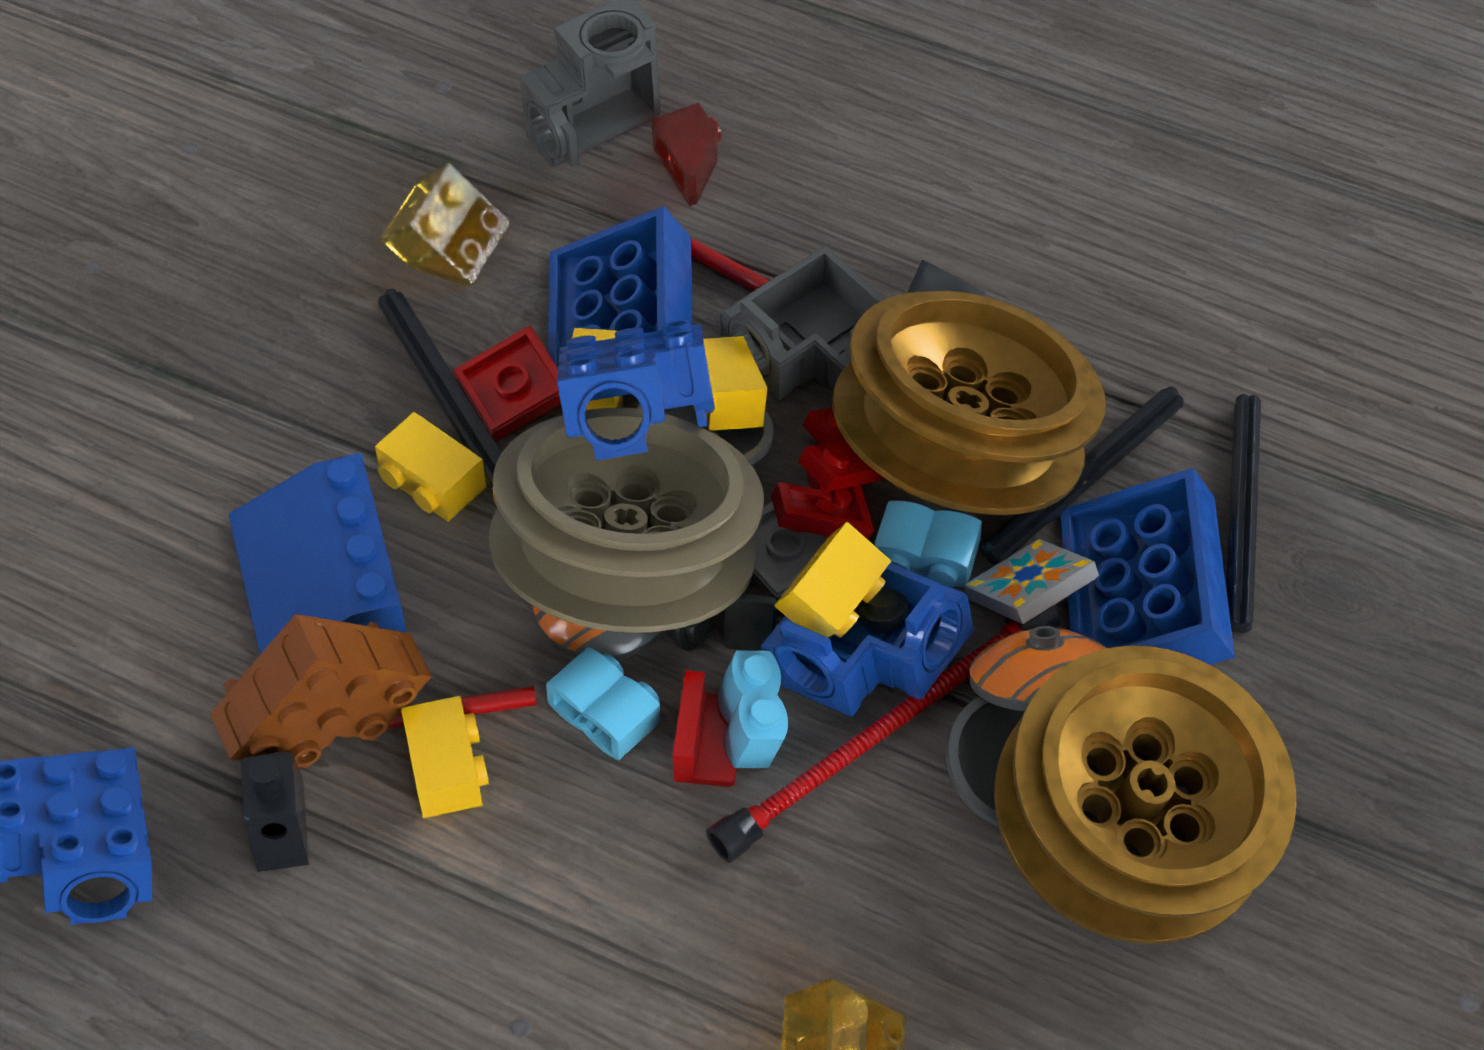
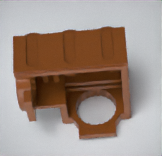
M294 614L239 680L228 679L223 684L227 694L210 715L230 759L241 760L250 756L288 751L293 752L298 767L309 768L320 758L321 751L328 747L336 736L347 738L353 736L360 737L362 740L375 741L387 730L388 725L401 712V708L415 699L417 693L432 676L410 633L382 629L375 622H369L367 626Z

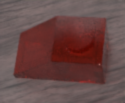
M699 102L651 119L653 149L689 206L697 204L718 162L717 142L722 139L716 119L713 116L708 118Z

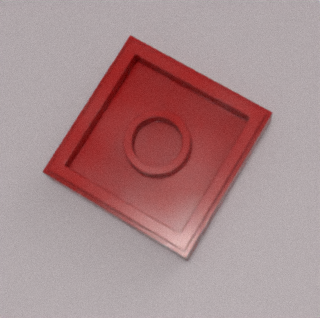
M531 325L452 370L456 380L495 442L561 404L557 385L558 367Z

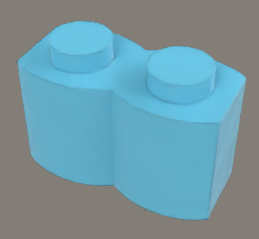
M888 501L874 546L885 554L892 564L951 588L964 587L963 585L969 582L981 542L982 521L960 512L934 511L912 502Z
M587 647L546 683L548 704L565 721L583 731L597 747L616 760H620L660 724V700L657 693L647 683L642 681L637 683L631 678L624 676L620 663L608 653L601 654Z
M736 651L718 688V705L723 718L728 723L724 734V746L727 757L734 768H769L787 734V712L783 702L777 695L781 685V673L777 660L771 651Z

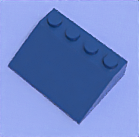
M664 206L550 252L548 353L557 367L559 366L560 347L568 346L567 341L572 339L574 328L615 331L628 328H643V332L648 333L663 330V324L676 320H690L691 325H693L691 236Z
M361 452L314 463L228 513L260 654L294 614L367 626L369 622H375L382 629L407 633L400 598Z
M1194 468L1067 507L1060 513L1063 549L1093 560L1099 573L1095 580L1068 596L1070 631L1095 640L1106 648L1120 646L1164 648L1189 655L1209 665L1235 658L1215 497Z

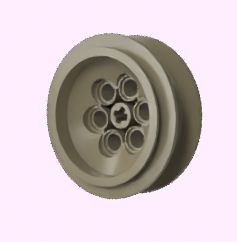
M600 408L585 411L587 424L591 427V430L595 431L597 435L610 440H620L633 434L639 428L643 416L642 409ZM665 414V420L662 423L650 424L649 430L645 435L648 452L596 461L593 445L584 436L572 438L567 436L563 415L554 417L518 435L504 449L496 463L493 474V495L497 510L492 518L489 530L490 556L499 575L514 592L531 605L559 619L589 628L627 633L667 631L693 625L715 616L733 604L743 594L753 576L756 561V545L753 534L761 521L764 505L763 488L755 469L736 448L724 439L702 427Z

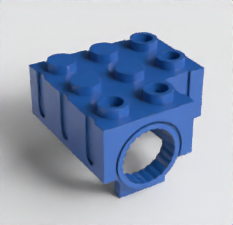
M676 320L663 324V330L644 333L643 328H628L616 332L615 338L596 341L595 336H580L568 340V346L560 347L557 377L567 436H570V438L584 436L593 445L597 461L648 452L645 435L649 430L650 424L662 423L665 420V409L694 405L698 427L708 426L706 413H712L715 410L701 324L691 325L690 320ZM633 394V396L637 397L638 402L641 403L643 410L642 422L639 424V428L626 438H621L620 440L603 438L591 430V427L587 424L585 411L589 401Z
M890 563L881 574V577L886 581L883 587L901 592L908 602L907 615L899 628L890 632H876L869 629L861 619L857 605L854 612L859 615V618L841 638L835 634L827 638L793 623L784 616L763 642L761 648L762 651H771L777 660L781 673L780 686L850 717H853L860 708L861 701L867 694L873 691L879 682L891 688L897 687L906 691L907 695L921 700L974 631L968 595Z
M135 747L104 752L92 751L65 754V756L55 755L51 757L42 756L0 761V883L8 882V877L41 874L45 913L62 911L70 917V925L127 918V911L131 909L135 902L152 901L150 847H148L144 808H142V792L139 772L137 771ZM91 878H115L126 884L125 890L120 895L106 902L86 903L74 900L73 897L69 896L70 890L75 885Z

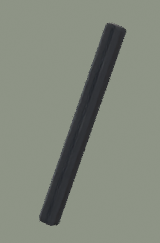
M393 288L386 290V293L378 299L380 309L465 447L482 458L485 479L488 485L493 488V474L496 463L501 455L500 449L404 295Z
M1170 386L1159 391L1085 455L1084 466L1078 482L1064 498L1046 508L1016 514L982 543L981 551L988 561L995 565L1010 557L1181 409L1184 399L1179 395L1178 390Z
M1240 394L1236 398L1234 407L1227 599L1232 632L1243 634L1252 629L1254 614L1261 418L1260 398L1257 395L1248 396L1246 394Z

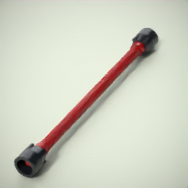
M1054 606L1048 608L1025 624L1006 618V625L1000 629L1001 632L999 634H996L995 637L982 644L976 651L968 654L962 661L954 664L952 668L943 672L921 700L910 696L909 699H905L904 702L891 709L885 716H882L875 723L866 727L865 730L852 737L850 741L841 745L836 751L831 752V755H827L821 762H817L816 766L813 765L811 769L806 770V773H802L796 780H792L786 787H782L781 791H777L776 794L771 795L770 798L761 802L760 805H753L749 809L743 807L735 813L721 818L706 829L707 838L714 850L724 861L728 863L734 861L748 851L754 842L764 836L762 830L768 827L770 819L773 820L775 816H779L781 812L790 808L796 801L804 798L806 794L815 790L821 783L829 780L831 776H834L841 769H844L845 766L854 762L860 755L865 754V751H869L875 744H879L885 737L893 734L895 730L904 726L914 716H918L924 709L933 705L938 699H941L948 692L961 685L962 682H965L967 678H970V666L973 660L989 645L1020 631L1040 626L1057 628L1060 625V617Z

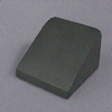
M743 593L733 604L726 608L723 632L724 647L741 651H762L761 645L777 626V609L774 606L776 598Z

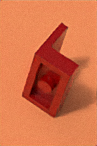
M685 670L672 755L674 782L732 787L735 784L737 768L733 767L725 751L724 734L728 723L721 714L718 705V694L706 693L705 672Z

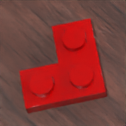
M832 407L809 411L802 426L819 442V445L805 447L798 463L826 492L887 480L868 466L845 441L838 429Z
M808 472L806 476L810 488L777 482L771 494V499L779 527L787 528L793 532H808L829 537L843 524L848 522L867 540L870 539L874 527L861 485L826 492Z

